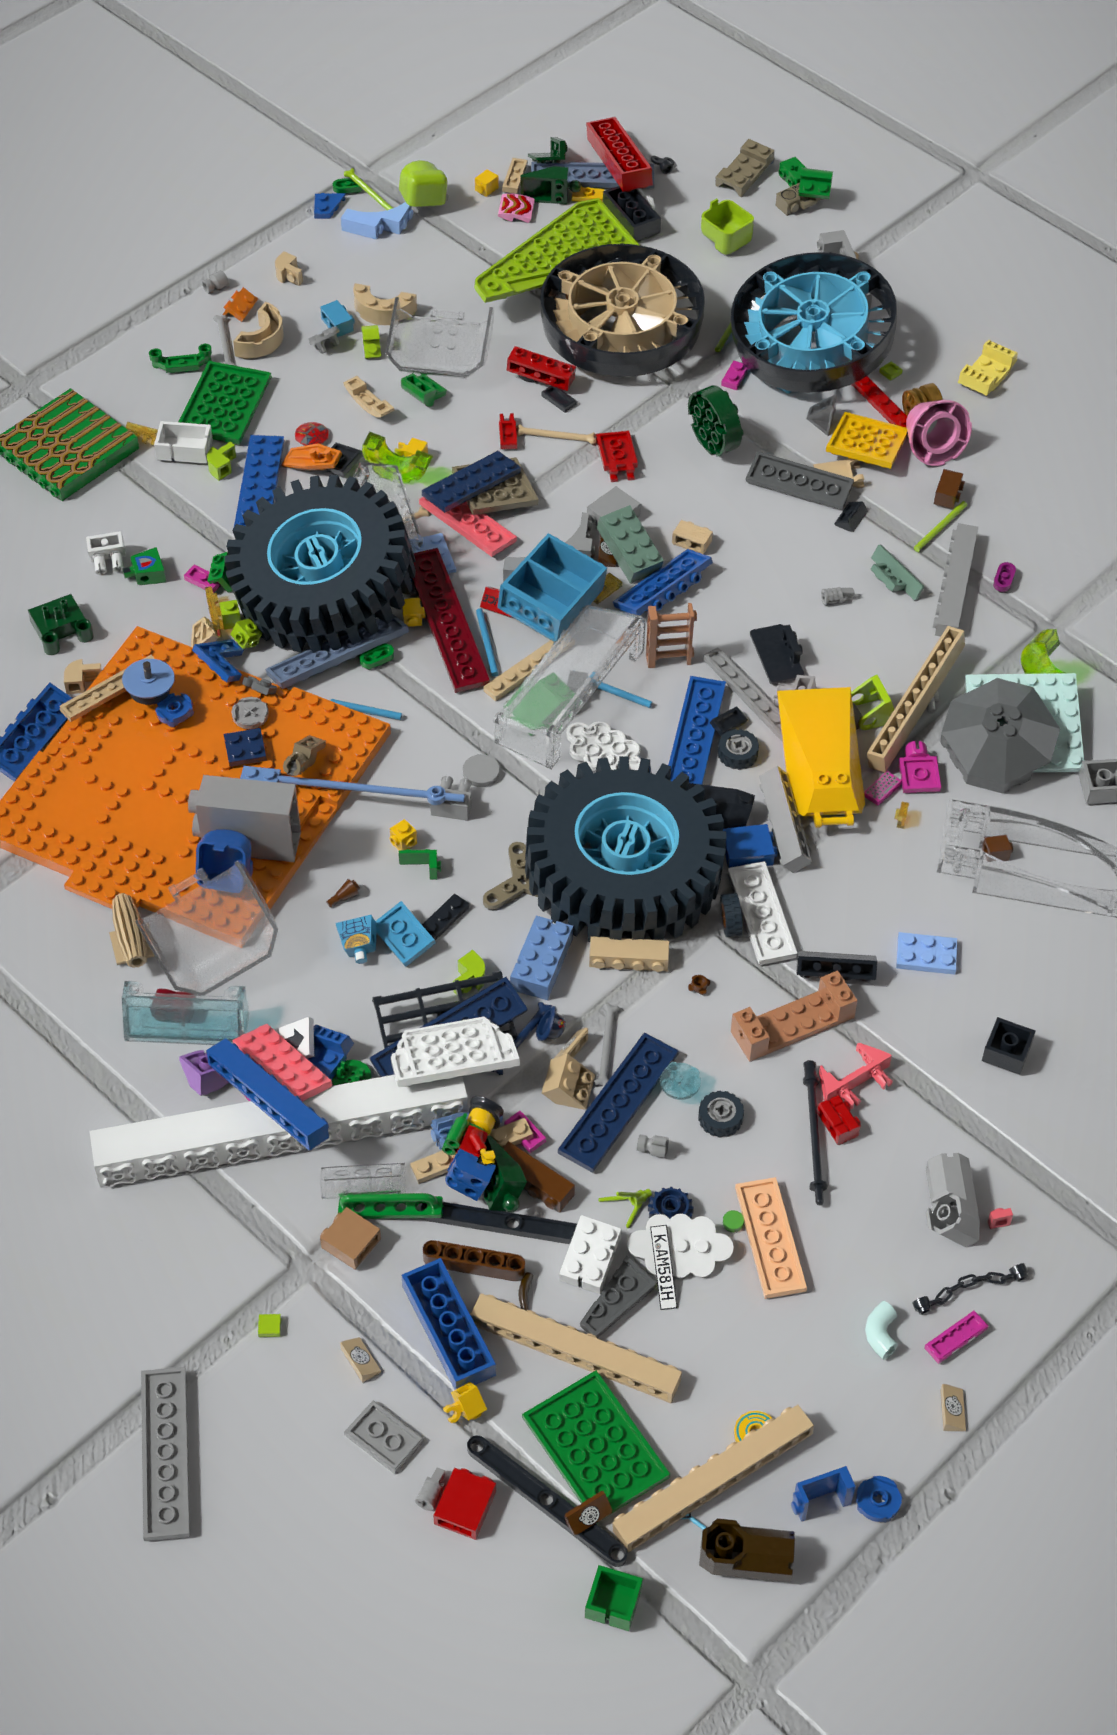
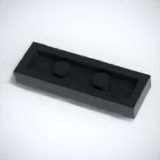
M454 893L422 926L436 940L469 909V903Z

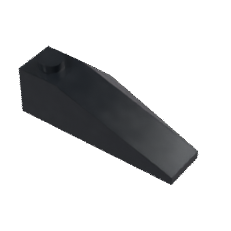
M689 783V789L697 784ZM700 784L705 789L704 800L713 798L717 804L716 815L722 814L724 820L723 829L746 826L755 795L739 789Z

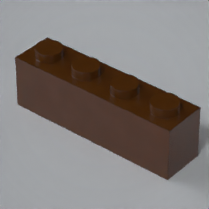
M508 1141L503 1146V1149L521 1166L527 1181L524 1189L531 1197L540 1199L549 1209H555L560 1213L574 1197L575 1184Z

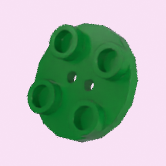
M359 1060L341 1061V1067L337 1068V1074L332 1079V1086L372 1079L371 1070L365 1063Z

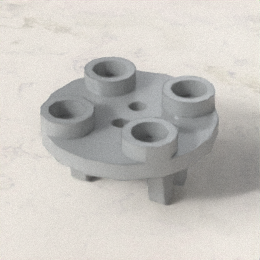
M337 326L322 331L321 334L310 337L309 343L310 345L316 344L319 352L324 353L326 352L325 339L330 340L333 346L340 344L336 335L340 330Z

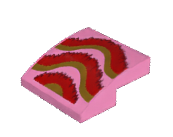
M502 194L498 217L511 222L516 218L529 223L532 216L534 198L519 194Z

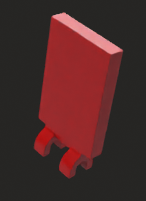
M630 431L596 434L604 471H609L611 482H618V471H626L627 479L635 480L634 472L635 468H638V462Z

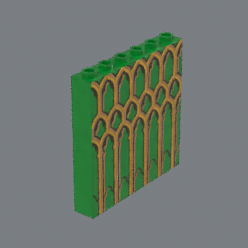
M71 388L0 434V455L9 464L16 466L20 472H24L32 481H36L41 488L48 490L53 497H57L61 501H64L139 449L138 437Z

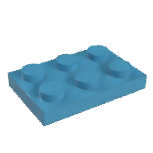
M402 901L376 920L377 934L405 967L436 944L433 937Z

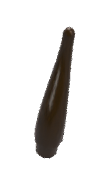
M530 1272L525 1273L518 1290L521 1309L525 1311L529 1309L528 1292L534 1276Z

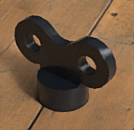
M652 156L650 159L652 163L660 165L659 167L664 174L670 173L675 163L669 157L659 158Z

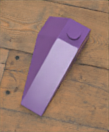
M204 1050L179 1056V1061L190 1087L200 1096L219 1090L229 1083L208 1064L207 1053H204Z

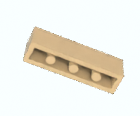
M591 937L589 967L598 969L614 968L617 970L634 969L636 971H668L669 941L632 940L628 938L614 940L609 937Z

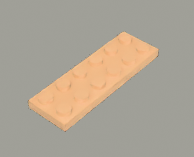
M776 1177L735 1184L738 1202L744 1217V1224L764 1298L806 1292V1282Z

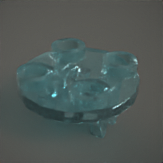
M671 1062L661 1074V1088L667 1096L673 1099L684 1100L691 1098L700 1089V1072L697 1068L688 1064Z

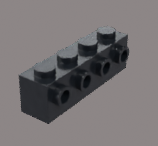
M797 951L796 974L803 978H811L812 976L821 978L838 971L844 980L859 979L860 981L870 982L871 980H876L878 961L877 957L873 955Z

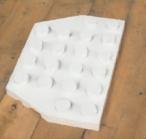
M479 1017L405 1030L402 1034V1039L397 1044L396 1052L391 1056V1063L397 1086L408 1087L419 1083H430L436 1080L520 1066V1059L512 1036L509 1033L504 1034L501 1032L496 1024H492L487 1018Z

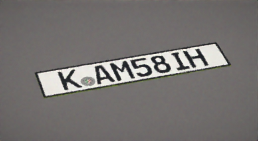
M667 1225L651 1226L660 1310L677 1308Z

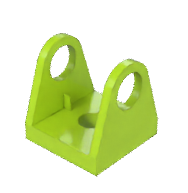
M875 675L851 691L852 697L856 694H863L860 699L852 701L856 706L876 700L881 702V704L859 720L858 724L862 730L884 726L894 711L892 700L879 676ZM875 718L871 724L863 725L867 719Z

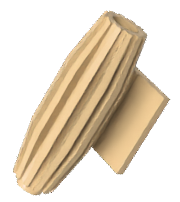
M118 894L112 901L115 931L109 932L117 965L127 963L129 967L138 968L147 962V958L156 956L148 923L142 925L140 914L130 895Z

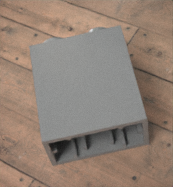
M203 775L200 789H192L190 791L188 811L189 813H196L192 824L193 836L201 837L202 839L209 831L217 829L234 830L246 835L251 841V858L295 861L301 835L296 784Z

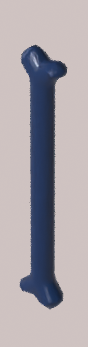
M538 1002L539 1010L514 1040L516 1050L552 1005ZM503 1069L491 1071L496 1072L498 1075L504 1074Z

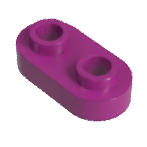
M1003 562L999 565L993 587L997 591L1006 592L1011 588L1016 572V567L1012 563Z

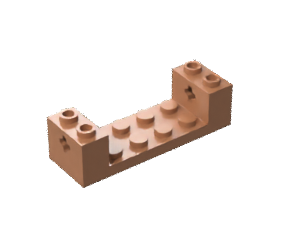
M835 971L820 978L817 992L759 1016L755 1015L751 1007L733 1013L731 1033L749 1062L855 1018L858 1000L840 973Z

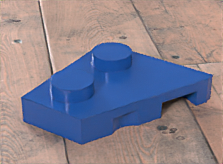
M345 193L315 194L314 219H330L339 208V203L345 201Z

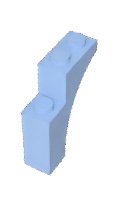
M404 202L398 207L380 212H361L346 209L341 217L342 231L372 239H377L383 230L400 235L402 230L406 228L409 219L411 220L413 217L412 206Z

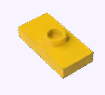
M581 187L579 192L572 193V201L581 202L600 198L603 202L604 189Z

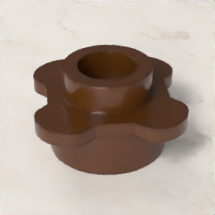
M694 975L691 984L688 985V990L705 995L707 993V986H710L711 982L703 975Z

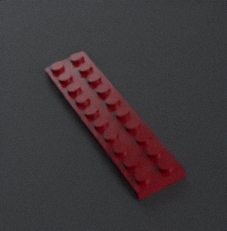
M438 547L414 553L415 562L413 564L416 574L415 578L411 579L420 598L421 605L424 607L427 621L455 693L487 685L490 679Z

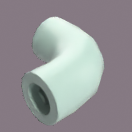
M882 1301L874 1308L867 1318L865 1327L868 1343L883 1360L891 1356L898 1346V1343L887 1333V1327L897 1318V1313L886 1301Z

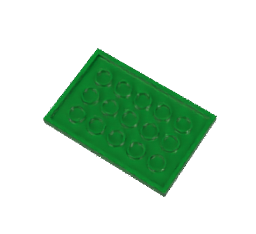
M208 361L178 423L211 425L213 440L240 445L272 378L271 372Z
M597 1370L522 1414L523 1420L580 1503L585 1502L600 1491H604L612 1508V1513L670 1478L669 1471Z

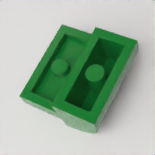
M802 168L798 196L829 199L833 171Z
M412 373L401 378V388L428 407L434 406V400L446 396L447 389L425 374L416 376Z

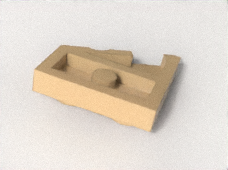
M203 617L193 624L191 647H194V644L215 642L218 639V635L208 618Z

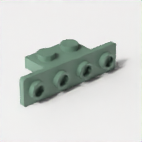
M878 545L871 557L876 564H873L870 570L889 590H904L913 600H917L924 589V585L883 545Z

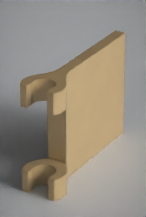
M848 458L846 460L813 464L814 468L854 479V487H864L863 474L853 477L851 468H860V460Z

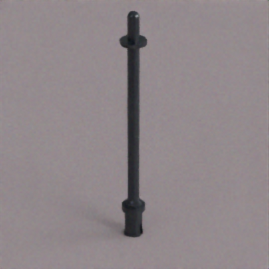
M808 1060L803 1063L805 1076L803 1084L808 1090L814 1181L810 1183L809 1189L815 1192V1202L821 1206L824 1203L823 1191L827 1189L828 1183L822 1180L815 1088L819 1084V1077L816 1074V1062Z

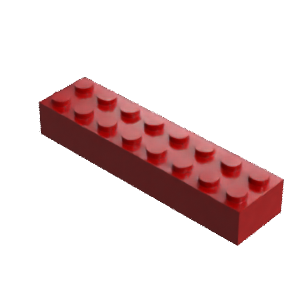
M616 117L586 122L587 140L622 191L629 192L633 189L647 188L653 185L651 166Z

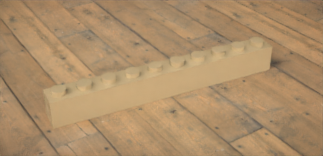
M947 626L868 750L869 768L882 772L887 771L965 647L964 630Z
M481 1293L470 1314L478 1328L587 1371L593 1372L597 1370L602 1377L668 1403H672L681 1382L682 1371H679L672 1365L666 1366L652 1357H643L634 1350H625L613 1342L602 1341L593 1334H584L572 1326L561 1325L552 1318H543L531 1310L525 1311L513 1303L502 1302L493 1295Z
M799 1405L793 1408H786L776 1419L771 1418L762 1425V1428L757 1431L752 1430L748 1432L740 1442H733L721 1454L716 1453L712 1455L704 1465L693 1467L685 1477H678L666 1489L657 1490L652 1495V1498L646 1502L640 1501L627 1514L621 1513L612 1523L614 1534L627 1548L629 1553L690 1512L811 1436L814 1428L813 1423Z

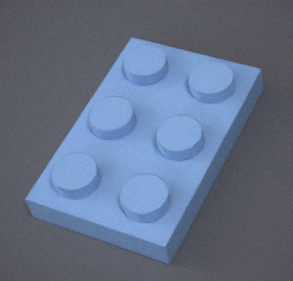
M898 933L897 969L955 975L957 938Z

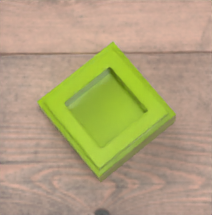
M892 361L879 368V373L890 381L903 372V369Z
M259 1314L258 1337H280L281 1314Z

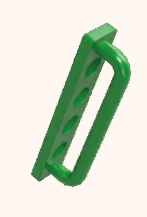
M428 1193L347 1194L339 1199L338 1213H342L347 1207L364 1219L441 1218L444 1200L442 1196H433ZM421 1203L427 1205L424 1211L416 1210V1207ZM358 1204L365 1205V1209L363 1211H354V1208ZM378 1204L386 1205L383 1211H375V1207ZM399 1204L407 1205L403 1211L395 1210Z

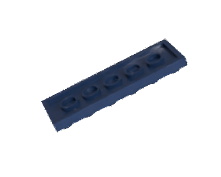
M496 451L424 488L422 496L445 513L521 473V467L500 451Z

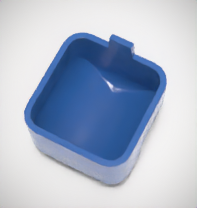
M217 829L209 831L202 837L196 848V882L204 888L231 893L242 892L253 873L251 841L246 835L234 830Z

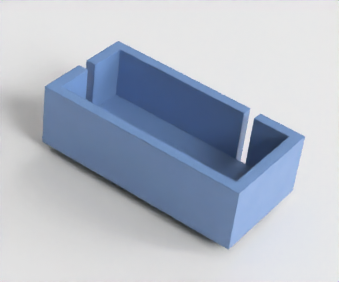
M536 915L510 976V983L516 992L548 1001L573 940L572 925L558 921L553 924V920Z

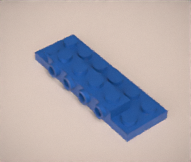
M687 549L615 599L613 605L615 608L635 616L642 615L645 611L648 612V606H656V611H659L663 608L664 604L674 601L678 594L685 593L688 587L700 582L702 578L701 571L713 563L712 557Z
M49 682L36 699L32 698L28 702L27 709L24 712L20 711L16 717L17 721L14 724L10 723L5 729L4 736H0L1 773L14 782L38 751H41L68 720L60 711V705L73 699Z

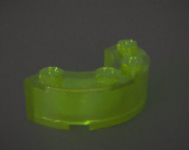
M370 431L362 445L363 456L372 465L371 468L383 478L397 483H410L412 480L417 481L421 479L433 458L432 455L419 450L414 455L408 457L397 455L388 448L385 437Z
M1046 629L1039 632L1023 649L1021 665L1025 674L1066 673L1056 668L1049 658L1060 645L1057 629Z

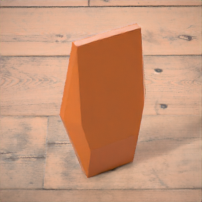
M321 444L294 447L290 449L281 465L282 467L303 470L335 468L342 453L339 450Z

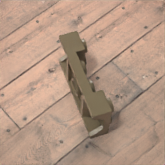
M748 139L740 148V154L727 168L723 167L715 177L716 186L719 187L723 183L729 185L742 197L774 160V149Z

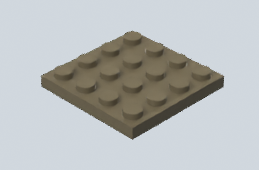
M517 457L509 458L521 467ZM471 464L452 467V474ZM521 467V473L466 502L472 514L476 515L538 505L539 499Z

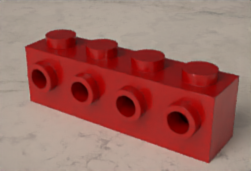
M514 346L507 358L506 371L568 391L575 379L576 366Z

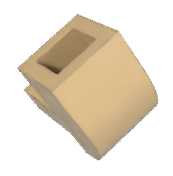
M283 251L275 260L276 277L281 283L288 280L300 286L303 283L302 270L297 266V257Z
M82 659L71 662L64 671L66 694L85 692V682L96 679L102 671L101 663L83 664Z

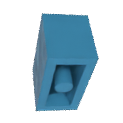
M338 300L320 306L321 319L327 327L337 326L340 332L336 334L337 338L354 331L353 324L355 321L353 316L349 315L345 306L341 305Z

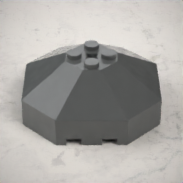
M996 678L951 700L941 732L940 742L949 752L950 759L962 773L966 784L1003 794L1009 791L1011 787L1031 780L1032 771L1051 762L1060 727L1034 687ZM1005 718L1008 724L1000 726V722H997V720Z

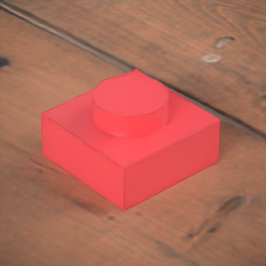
M997 1208L991 1211L988 1218L989 1228L1010 1226L1013 1218L1011 1208Z

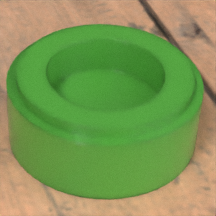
M731 1210L724 1214L723 1226L727 1231L738 1232L743 1228L744 1217L740 1212Z

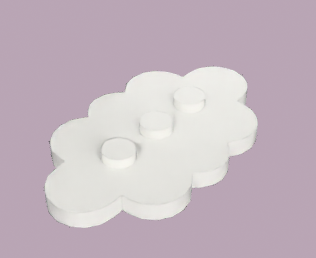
M599 721L589 726L580 722L572 723L568 726L566 737L571 742V757L578 761L587 762L592 771H596L598 758L604 757L608 758L611 770L617 769L619 756H629V769L638 770L641 760L639 758L640 746L636 741L626 740V736L622 731L611 730L607 723Z
M661 1214L654 1215L646 1223L645 1230L633 1232L627 1241V1248L630 1254L636 1258L644 1259L648 1272L656 1275L650 1227L667 1225L673 1276L675 1278H684L689 1273L699 1278L710 1275L714 1270L715 1262L727 1260L733 1253L734 1248L733 1242L727 1235L716 1233L715 1224L711 1219L700 1216L691 1220L685 1214H676L671 1219Z

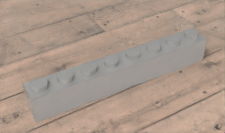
M958 523L957 530L953 529L951 540H954V542H950L949 552L952 554L947 556L946 564L949 567L945 566L943 576L947 578L942 580L941 590H944V592L939 594L938 602H941V605L937 604L935 614L939 616L934 618L933 628H936L935 636L941 637L947 626L957 629L959 627L978 526Z

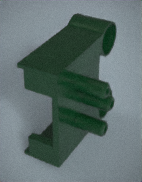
M72 594L28 609L30 622L42 641L44 652L47 655H56L60 651L58 640L77 633V638L82 643L90 642L94 637L91 622L84 617Z

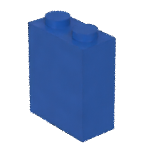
M768 824L723 829V831H726L727 838L725 858L728 868L764 861L766 866L774 865L777 849L776 846L772 845L774 840L773 832L769 831Z

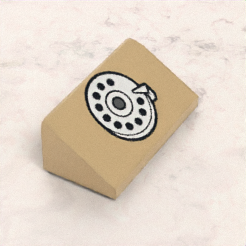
M585 1027L577 1031L555 1058L566 1054L574 1058L588 1041V1028Z
M360 1337L340 1343L342 1352L362 1383L381 1373L379 1366Z
M942 1384L940 1393L943 1431H966L963 1389Z

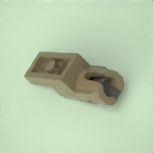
M309 735L294 743L293 753L284 761V772L291 776H297L314 765L317 752L325 748L326 740Z

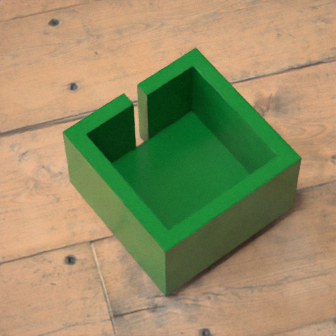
M598 1565L585 1606V1618L605 1624V1621L608 1620L609 1626L629 1631L642 1591L643 1578Z

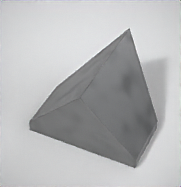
M836 395L811 406L806 418L827 436L829 435L835 415Z

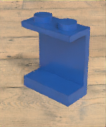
M847 1466L796 1483L791 1507L794 1514L799 1515L801 1522L806 1520L809 1500L836 1491L843 1507L851 1505L855 1484Z

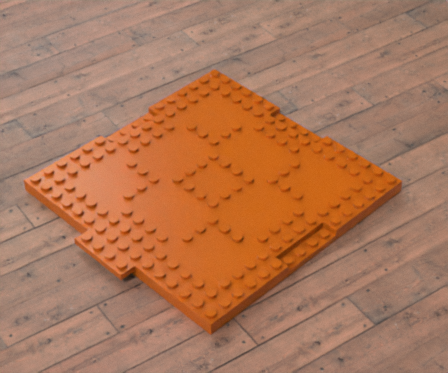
M136 626L87 690L123 671L132 663L152 655L155 659L167 663L172 668L175 679L169 694L175 693V696H181L180 693L188 695L193 704V716L178 723L175 727H170L158 719L156 714L157 704L145 705L138 703L131 697L129 692L125 691L72 722L68 720L43 752L38 751L0 800V848L68 876L69 878L64 884L65 890L112 909L113 898L118 894L124 893L132 897L136 908L140 906L243 950L352 790L296 785L301 835L295 861L251 858L253 861L252 877L240 893L204 888L196 882V848L201 837H196L192 834L193 818L196 813H189L188 811L190 791L192 789H200L203 775L240 779L244 766L280 769L281 776L357 783L391 734L390 724L296 687H293L291 690L287 688L282 689L277 684L272 683V685L277 687L276 693L265 695L251 689L252 687L242 684L244 677L248 678V676H251L261 681V678L238 670L242 674L239 681L225 682L203 660L198 658V655L192 651L193 647ZM242 698H259L267 704L269 711L268 720L258 727L261 728L267 761L230 767L224 734L251 730L243 729L233 722L232 707L235 703H239V700ZM309 735L326 740L325 748L317 752L314 765L297 776H291L284 772V761L293 753L294 743Z

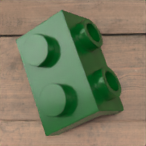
M229 553L217 554L212 558L208 582L210 584L219 582L227 592H231L233 590L226 575L228 570L224 563L225 556L229 555Z

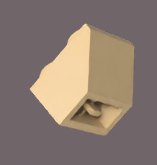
M569 1054L551 1059L542 1094L555 1104L584 1110L587 1108L595 1074Z

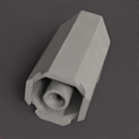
M944 1153L927 1161L926 1174L932 1208H928L926 1211L928 1228L964 1247L978 1242L980 1220L969 1158L960 1153H953V1157H947V1153Z

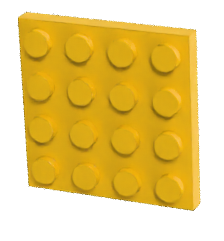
M844 412L826 446V452L891 469L908 435L907 428Z

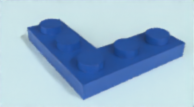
M230 639L194 644L192 651L211 670L215 671L223 681L232 682L240 680L242 674L225 659L242 655L244 649L237 642Z

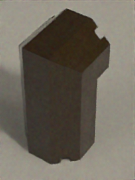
M717 1518L712 1522V1525L702 1531L699 1566L712 1575L791 1582L795 1532L740 1526L736 1520Z

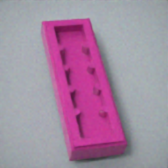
M973 1310L925 1344L924 1349L940 1364L986 1331L988 1325Z

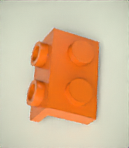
M244 287L239 292L236 290L231 297L233 301L229 300L223 307L226 310L222 315H227L229 312L242 322L258 301V298Z

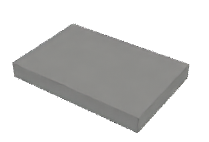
M374 1400L344 1431V1435L394 1474L398 1472L424 1442V1438Z

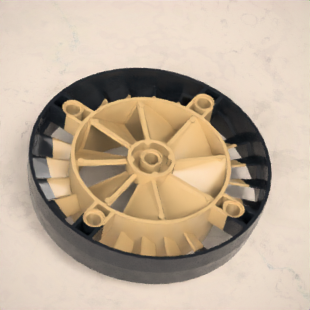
M600 245L572 254L551 270L541 290L543 329L552 348L571 364L581 369L607 376L630 377L646 375L677 363L695 345L704 317V291L694 272L672 255L641 245ZM675 289L680 290L684 295L677 297ZM559 292L569 295L568 300L555 298V296ZM688 298L693 305L692 307L676 308L677 300ZM606 305L607 310L586 323L580 318L587 310L596 306ZM676 310H695L697 319L676 313ZM611 315L616 317L610 332L600 329Z

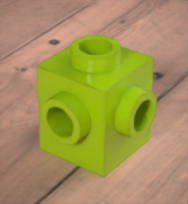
M245 619L236 622L230 635L242 649H246L249 647L253 648L259 643L262 632L251 619Z

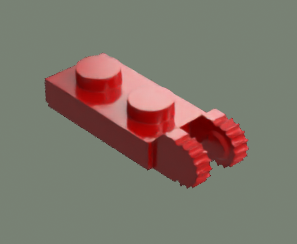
M503 413L499 414L500 449H517L514 413H510L509 421H504Z

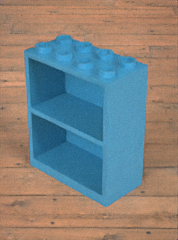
M548 533L500 585L497 608L557 643L603 591L607 567Z

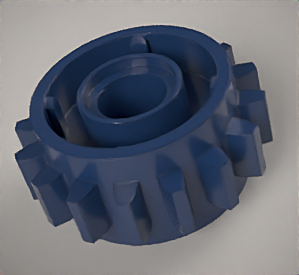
M670 1186V1188L665 1189L663 1187L661 1191H655L654 1197L649 1199V1219L658 1214L665 1215L669 1219L676 1214H685L692 1220L694 1211L693 1201L688 1199V1193H683L680 1188L675 1189Z

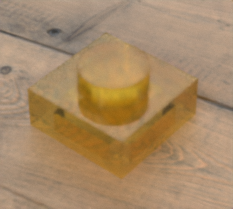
M901 802L900 809L896 808L894 819L898 820L897 828L904 829L909 806L907 802Z

